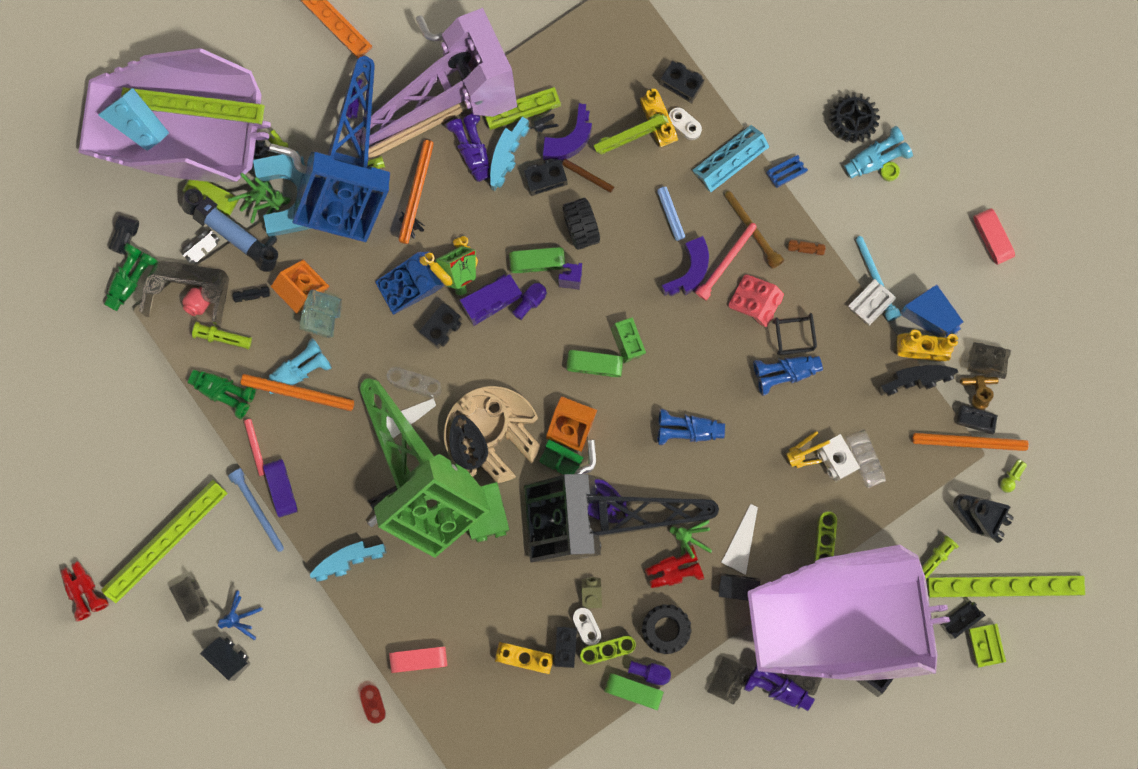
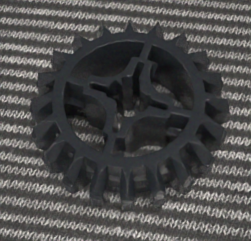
M854 92L850 98L847 93L844 98L839 97L838 102L833 103L834 108L830 109L832 115L829 116V120L833 121L830 123V127H836L833 133L837 134L839 132V139L845 136L846 142H849L850 138H852V142L856 143L857 138L860 142H863L864 137L869 139L871 134H875V128L879 126L877 121L880 119V116L877 115L879 109L873 108L875 102L869 103L870 97L863 99V93L856 97ZM851 105L850 112L840 114L844 107ZM858 106L863 108L866 112H861ZM853 112L856 118L858 117L856 123L855 120H852L853 118H851ZM869 121V125L866 128L858 131L859 124ZM842 123L848 124L850 129L846 128Z

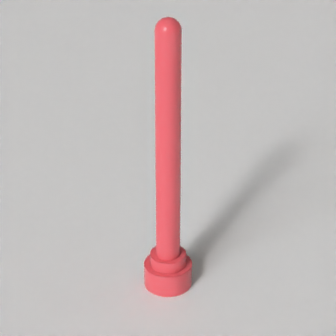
M750 223L707 282L698 286L694 291L700 298L707 301L710 297L712 286L757 227L755 223Z

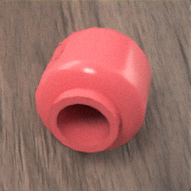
M199 287V289L191 288L182 300L183 309L192 316L202 315L211 303V299L208 296L209 292L202 287Z

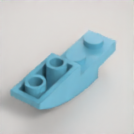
M521 117L512 132L505 128L496 145L490 173L491 189L493 191L497 187L501 188L506 180L504 176L507 172H511L516 165L514 162L515 155L511 154V152L515 153L520 145L518 141L521 137H525L530 130L528 127L529 120Z
M363 541L349 545L323 560L311 572L310 578L316 579V582L327 580L329 575L335 574V577L346 575V571L351 570L349 562H352L354 565L363 563L365 558L371 557L372 560L382 558L383 554L387 553L384 544L366 548Z

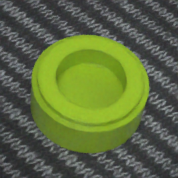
M894 162L883 164V168L880 170L881 177L889 182L896 180L900 174V168Z

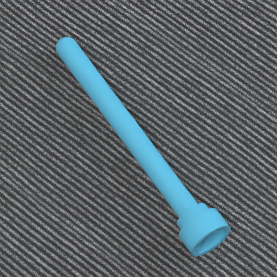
M858 236L856 242L873 280L876 279L879 284L884 286L863 237ZM892 303L885 309L884 315L887 322L902 316L899 309L893 306Z

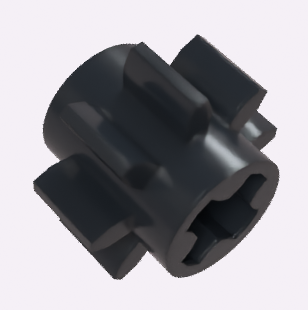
M256 140L253 160L268 157L267 152L270 151L269 147H265V141L260 143ZM257 149H261L260 154H256Z

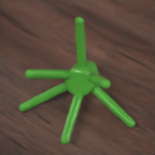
M240 173V176L253 189L250 192L229 198L228 202L251 196L240 209L241 212L254 200L256 201L254 207L258 206L262 198L276 210H279V207L266 196L265 188L261 185H255L244 173ZM253 210L250 223H254L257 210Z
M257 177L254 178L257 183L270 193L269 199L277 206H281V204L287 205L290 202V197H283L279 191L275 192L269 181H265L268 183V187ZM246 197L245 201H248L251 197ZM263 198L260 200V202H267ZM267 202L253 207V210L256 211L271 205ZM271 206L266 215L271 214L274 207Z
M709 520L688 530L683 527H671L670 533L674 534L681 543V556L685 553L686 548L691 558L695 557L688 545L689 541L703 550L712 553L710 548L691 538L692 533L710 531L709 527L701 528L709 524Z

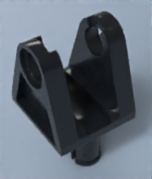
M959 494L953 502L955 511L971 533L991 538L996 543H1000L1003 540L998 535L1003 538L1005 536L1004 532L999 530L1002 523L1005 526H1009L1012 522L1007 518L1012 521L1014 519L1008 513L1011 507L1007 504L966 494ZM966 499L967 506L962 509L960 502Z

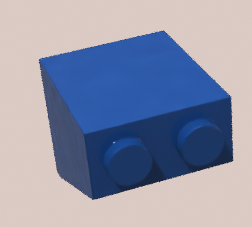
M935 285L905 305L900 311L904 318L936 337H948L950 334H956L961 330L960 325L964 323L938 285Z

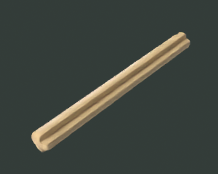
M458 103L369 147L368 160L461 114L462 108Z

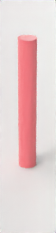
M248 419L244 421L254 460L259 476H264V463L252 420Z

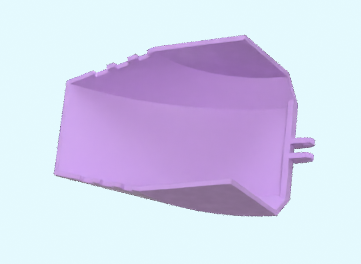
M198 48L150 54L140 57L138 62H128V66L124 68H115L113 73H104L89 80L78 153L163 176L208 182H237L241 178L240 173L246 174L252 169L256 140L269 139L268 133H258L257 129L270 128L271 123L262 121V125L152 111L168 130L169 134L157 145L146 151L98 116L107 106L121 97L122 87L261 104L262 97L250 70L204 49Z
M901 545L821 558L809 566H803L791 574L783 575L780 579L765 583L748 591L758 671L841 680H882L936 674L937 649L933 625L947 623L950 620L946 616L932 619L931 613L948 610L947 605L930 607L926 578L919 557Z

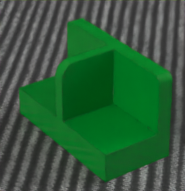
M549 440L539 462L562 475L575 474L584 457Z

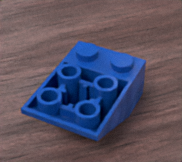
M429 252L416 253L375 281L393 315L432 295L445 286L432 272L429 264L424 266L419 261L422 256L425 257V254Z

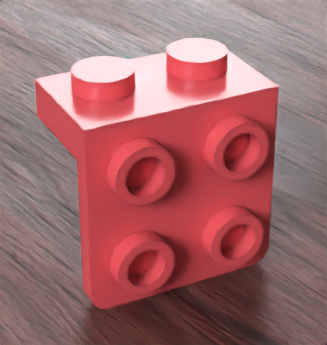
M745 275L728 306L732 310L753 317L760 325L767 327L773 319L778 305L781 304L784 294L775 284Z

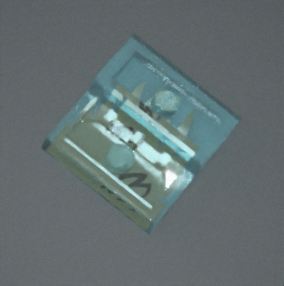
M310 290L303 307L299 329L326 338L334 337L335 319L340 318L342 299L316 290Z

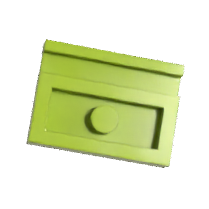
M998 624L968 629L977 668L1006 662Z

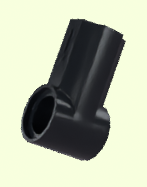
M119 215L115 223V233L109 249L118 254L125 255L124 247L126 243L130 244L132 236L136 235L139 221Z

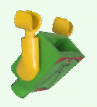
M462 236L453 240V244L457 249L437 258L436 263L432 253H426L425 257L422 256L419 259L422 265L426 266L429 264L431 266L430 269L445 286L454 288L457 295L467 293L466 284L475 280L478 263L475 249L467 246L468 238Z

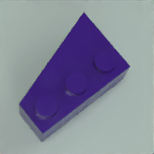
M510 274L498 277L495 280L496 282L485 285L480 290L460 300L461 306L473 326L522 298V292Z

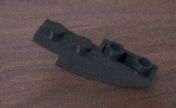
M922 365L905 368L893 374L894 381L884 384L878 389L881 396L884 394L891 396L898 393L897 389L905 387V390L916 386L915 382H917L919 389L925 387L928 390L937 386L936 382L943 380L946 383L955 379L954 375L958 373L957 368L941 365Z

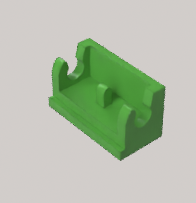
M633 317L617 322L611 327L621 357L624 358V364L646 354Z

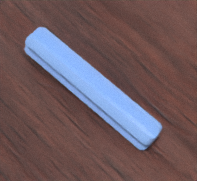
M667 187L659 188L657 193L676 241H680L685 238V234Z

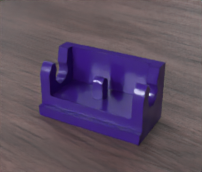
M578 263V265L564 264L563 268H570L571 271H564L563 274H559V287L580 290L582 263Z

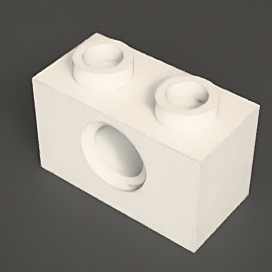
M841 434L832 438L830 444L817 449L818 458L825 463L828 475L835 482L860 468ZM833 455L839 457L840 463H836L833 460Z

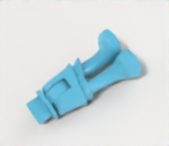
M898 126L891 128L890 136L881 143L875 141L873 145L870 144L869 147L857 154L854 159L852 158L850 163L844 165L851 179L857 175L860 177L862 174L879 170V168H883V164L895 158L903 157L909 159L913 157L912 150L906 142L881 156L882 151L904 141L903 134Z
M312 338L308 341L307 348L292 360L284 361L281 366L269 375L270 378L267 380L293 386L304 381V378H309L307 374L314 369L330 370L332 366L321 353L319 345ZM317 355V356H316L314 359H312L310 362H308L307 364H305V365L302 366L301 368H298V366H299L301 363H303L304 361H306V360L309 359L310 357Z

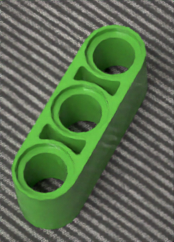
M564 248L510 252L511 273H528L564 269Z
M569 350L566 370L585 374L621 377L624 358L616 355Z
M612 673L609 675L604 690L606 693L655 710L659 709L664 691Z

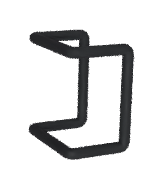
M812 313L808 317L784 320H779L778 317L774 318L773 324L776 325L779 348L778 355L811 352L816 349L817 341ZM810 320L813 340L812 348L782 351L779 324Z

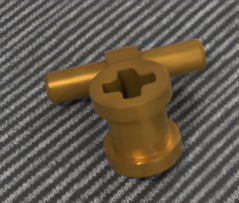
M975 375L972 378H961V385L975 386L976 394L972 398L973 407L985 410L994 397L992 389L986 387V385L998 384V377Z

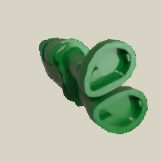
M128 243L124 247L128 254L123 267L118 266V272L115 271L114 278L109 286V294H106L107 299L104 305L115 311H118L121 304L124 306V302L136 290L137 282L147 267L154 266L158 262V260L144 252L142 254V251ZM142 254L136 269L134 270L133 274L129 276L128 274L131 271L133 265Z
M195 369L188 379V384L193 385L194 389L210 400L223 402L235 409L234 415L240 420L246 415L250 405L226 395L225 392L228 391L250 403L256 394V388H241L233 385V380L204 371L199 372Z

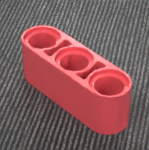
M990 208L974 215V223L994 263L998 265L1014 258V249L995 211Z
M446 647L389 653L391 673L447 667Z

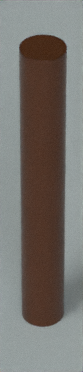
M564 160L562 164L564 167L610 193L614 190L615 187L571 161Z

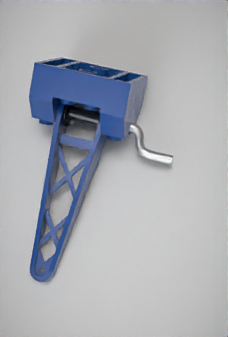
M367 56L360 57L355 63L327 155L311 152L306 167L301 163L300 156L296 151L275 144H270L269 147L271 152L291 157L295 168L303 173L294 205L292 223L362 242H367L388 194L390 172L367 167L375 70L374 61ZM364 73L367 85L360 90L356 78ZM354 87L356 94L351 98V94ZM365 91H366V99H364V97H363V95H362ZM359 98L364 109L363 122L352 130L346 117L348 106ZM344 123L349 134L338 143ZM362 128L361 142L359 146L354 134H356ZM351 138L359 158L337 153L336 150ZM336 189H338V195L334 192Z

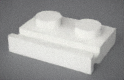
M874 279L848 307L870 326L896 298Z

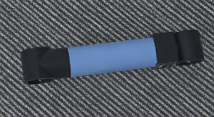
M189 189L185 192L182 209L186 214L193 215V219L202 226L208 225L254 260L261 271L270 272L275 268L278 259V251L272 247L277 242L275 236H271L263 244L217 209L218 205L210 198L206 197L203 200V195L199 190Z

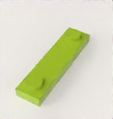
M555 87L517 99L516 108L493 117L485 116L489 129L492 130L519 121L521 117L528 118L549 111L551 108L561 107V102Z
M655 114L650 117V120L611 138L604 137L600 139L599 143L594 145L595 150L601 155L660 129L663 124L669 123L668 118L663 114Z

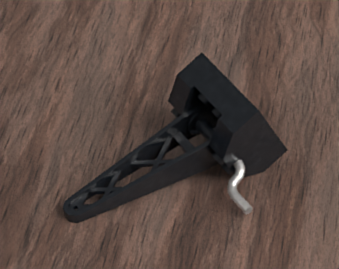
M595 440L587 441L588 464L579 467L575 474H564L524 485L530 563L576 560L601 555L599 537L710 520L719 513L718 504L713 500L596 496L595 478L592 475L585 474L591 472L596 465ZM592 503H598L601 531L598 532L592 531L588 519V506ZM607 503L628 515L611 530H609ZM619 504H642V505L639 506V507H638L636 510H634L633 512H631V511H629L628 509L622 507V506L619 505ZM648 504H661L674 512L663 522L653 524L636 515ZM670 504H684V505L681 506L679 509H677V508L673 507V506L670 505ZM690 504L702 510L694 518L682 512ZM677 515H680V516H682L683 518H685V519L670 521V520H672V519H673L675 516H677ZM631 518H634L644 524L640 526L619 528Z

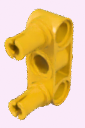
M656 89L648 90L646 95L640 98V103L647 120H650V117L655 114H663L669 121V123L663 124L660 129L653 132L661 148L678 141V137L660 94Z
M912 330L910 334L903 333L897 336V355L921 360L949 361L951 360L954 346L958 344V337L955 334H950L947 338L921 335L920 331Z
M499 642L494 661L550 674L554 655ZM523 652H526L530 657L529 662L526 664H522L519 661V655Z

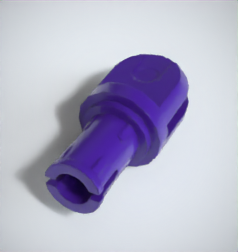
M356 78L357 84L361 90L365 86L364 80L361 78L357 80ZM354 87L351 94V98L356 94ZM359 98L348 106L346 117L352 119L353 116V119H357L359 104L361 103Z
M541 283L532 284L522 295L523 301L512 312L513 315L522 320L531 308H537L547 295L545 286Z
M632 660L630 662L628 673L643 676L646 682L665 685L671 679V672L665 666L650 663L647 666Z

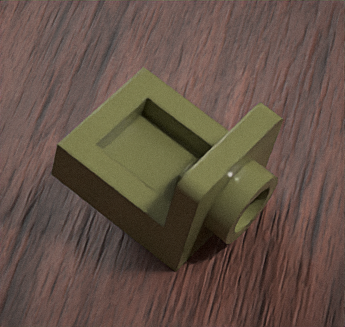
M588 577L582 579V608H602L601 578Z

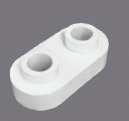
M674 108L670 111V120L673 127L689 140L699 138L702 127L697 120L682 108ZM679 114L682 118L676 119L675 115ZM693 126L696 130L692 132L689 130V127Z
M586 608L577 609L573 615V621L583 642L590 646L596 645L601 639V632L592 613ZM581 614L586 615V621L581 622L579 616ZM589 632H593L595 634L594 639L591 640L588 638L587 635Z

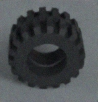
M584 197L563 204L562 211L574 247L579 250L600 243L599 229L589 201Z
M662 604L654 607L647 613L642 623L644 641L650 649L662 654H672L681 650L689 641L692 632L688 615L675 605ZM662 618H671L677 623L678 633L670 641L659 639L655 633V625Z

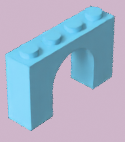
M281 154L253 160L256 177L262 182L274 179H287L297 186L298 191L303 173L295 168L291 157ZM302 156L300 157L301 163L305 166L304 157ZM295 203L285 211L263 215L266 232L269 237L312 228L292 223Z

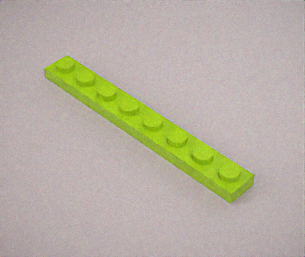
M122 87L121 96L132 88ZM134 89L151 111L262 125L265 108L262 104Z
M212 480L101 589L103 594L116 604L228 493L216 481Z
M1084 576L927 578L928 598L1085 595Z

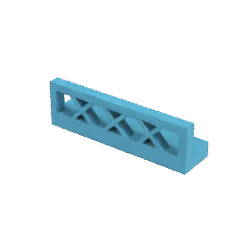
M750 125L692 171L703 181L706 189L712 192L768 149L769 145L764 134ZM749 134H754L750 138H746ZM739 145L736 149L731 150L734 146ZM724 157L722 160L716 161L718 158ZM705 168H709L704 174L701 173Z

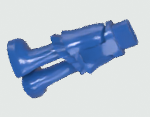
M810 355L808 357L778 359V363L765 364L760 360L753 361L756 377L778 371L784 372V374L758 379V387L762 396L767 395L770 388L774 385L784 382L797 383L811 375H816V372L823 371L820 356L811 357Z
M660 409L659 426H684L687 430L660 427L657 438L658 445H664L668 439L673 438L699 442L716 440V438L724 439L725 423H717V420L712 421L692 415L689 417L684 414V418L669 415L665 409Z

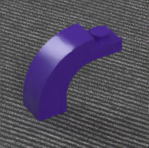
M579 103L577 124L571 134L563 138L545 137L544 161L550 159H561V161L569 159L585 147L592 130V123H586L589 122L590 113L589 110H586V104Z
M703 236L685 243V250L690 259V269L683 277L662 285L661 289L664 296L668 294L669 296L680 293V289L683 290L684 295H687L694 291L703 281L709 264V251Z

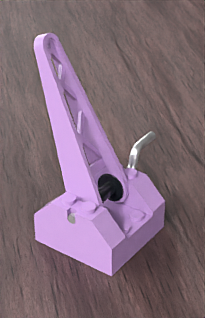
M483 8L458 17L443 33L437 34L430 33L423 16L416 17L419 28L427 40L434 42L443 40L441 42L443 57L371 116L370 129L377 124L382 125L379 131L370 135L369 146L463 101L467 109L471 108L474 115L493 117L517 107L512 68ZM458 70L462 80L452 87L447 76ZM438 82H441L445 91L438 96H428L431 88ZM419 101L413 111L398 120H390L394 112L409 102ZM362 128L356 134H354L359 146L361 142Z

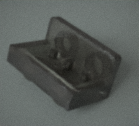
M974 342L968 356L967 371L1005 379L1011 350Z
M187 576L183 581L169 588L187 622L209 611L207 608L209 603L204 595H200L198 591L200 585L195 578L192 579V577Z
M723 656L707 692L734 705L741 695L744 683L749 678L750 669Z

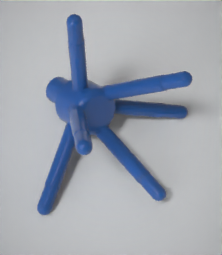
M237 590L230 613L219 620L218 626L221 629L224 627H236L251 639L256 640V637L246 630L252 629V626L239 623L242 618L262 611L263 608L260 607L241 615L234 613L242 598Z

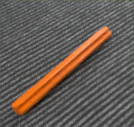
M424 140L398 238L399 242L403 244L409 243L434 146L433 141Z
M243 374L240 384L243 386L352 411L354 408V400L246 374Z
M925 433L913 434L914 444L1027 451L1029 447L1027 440Z

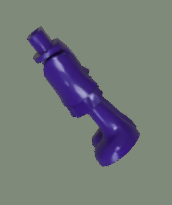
M471 114L463 119V123L469 133L472 144H469L461 119L448 122L446 128L456 135L460 143L457 146L461 150L460 154L463 156L470 171H472L471 175H474L476 181L480 182L490 178V166H488L487 149L485 144L481 143L476 128L480 121V115Z
M757 664L744 686V690L747 692L752 691L755 687L762 688L769 692L768 697H774L773 700L780 701L791 707H796L797 705V709L803 708L806 711H809L815 701L814 698L808 695L806 690H803L792 679H783L776 673L758 671ZM765 678L769 679L770 681L774 682V683L777 684V685H774L773 683L769 682V681L766 680Z

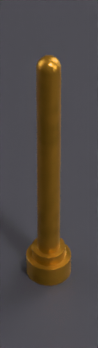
M726 191L725 197L748 227L750 223H753L732 192ZM756 227L752 235L767 254L768 264L774 269L785 260L781 254L772 250Z

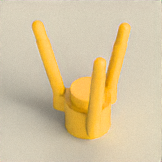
M815 431L795 447L790 448V452L786 453L791 467L796 466L798 469L803 466L822 463L820 459L803 462V460H806L804 455L830 444V440L805 451L799 449L818 435V432Z

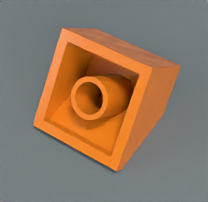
M303 259L281 271L271 285V288L297 314L307 308L309 304L311 305L314 300L329 288V285Z
M561 396L546 438L582 452L597 410Z

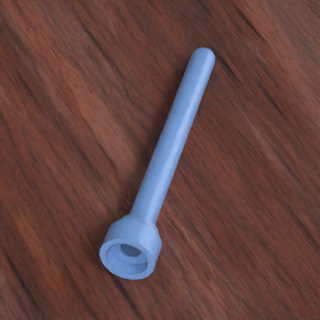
M241 468L235 470L228 475L231 483L234 482L235 485H238L278 552L283 551L284 546L244 482V472Z

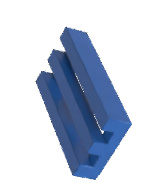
M799 155L767 171V175L776 188L808 171L807 168L803 167L804 163L800 162ZM795 163V165H793L792 167H790V168H788V169H786V170H784V171H782V172H780V173H778V174H776V175H773V173H775V172H777V171H779V170H781V169H783V168H785V167H787V166H789V165ZM797 168L800 170L779 182L776 180Z

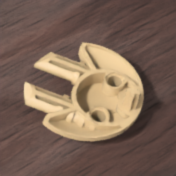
M497 386L478 388L460 398L449 412L444 428V441L448 455L454 465L456 463L451 455L449 436L453 419L457 415L468 417L483 434L489 454L482 467L495 482L503 483L517 477L495 453L494 447L504 438L510 439L531 464L535 460L540 444L524 426L525 424H534L538 420V416L531 404L515 391ZM492 404L500 406V410L497 413L489 411ZM459 419L456 427L460 426L464 430V424L467 422ZM466 438L462 445H466L467 451L464 453L470 456V460L467 463L475 466L478 458L473 456L475 448L471 449L470 443L473 441ZM477 469L467 470L472 477L477 474Z

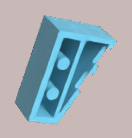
M133 88L98 114V116L146 151L157 145L169 134L168 130Z

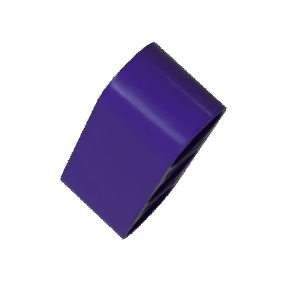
M283 459L263 464L278 517L298 512Z

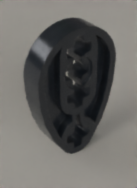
M465 415L455 416L449 436L452 458L456 464L464 469L476 470L483 466L488 458L489 450L480 429L473 421ZM459 419L467 422L464 424L465 433H463L460 426L456 427ZM465 437L473 441L470 443L471 449L475 448L473 456L478 458L475 466L467 463L470 460V456L464 453L467 451L466 445H462Z

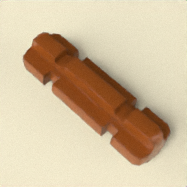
M790 240L788 243L789 251L798 250V252L825 254L826 246L824 244L815 245V243L797 242L796 240Z

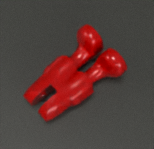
M689 545L695 556L694 558H691L686 550L678 558L671 555L646 568L647 576L655 575L659 572L663 576L649 581L650 587L658 588L666 585L680 584L683 578L688 576L695 577L700 581L705 579L699 562L687 568L678 569L680 565L698 561L694 546Z
M77 561L71 564L77 577L76 580H74L67 567L60 570L69 600H74L75 602L74 618L79 622L90 617L91 611L99 612L107 608L109 603L107 599L98 598L94 594V582ZM83 594H85L90 609L86 606L82 599Z

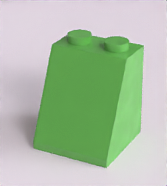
M497 482L480 486L485 492L490 512L469 529L472 541L476 540L477 543L487 541V537L495 535V538L506 536V532L510 531Z

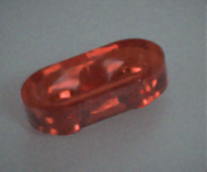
M367 685L360 692L366 717L371 723H381L386 717V710L380 690L374 685ZM368 691L373 692V697L371 699L367 698L366 696ZM374 710L379 711V716L376 718L372 715Z

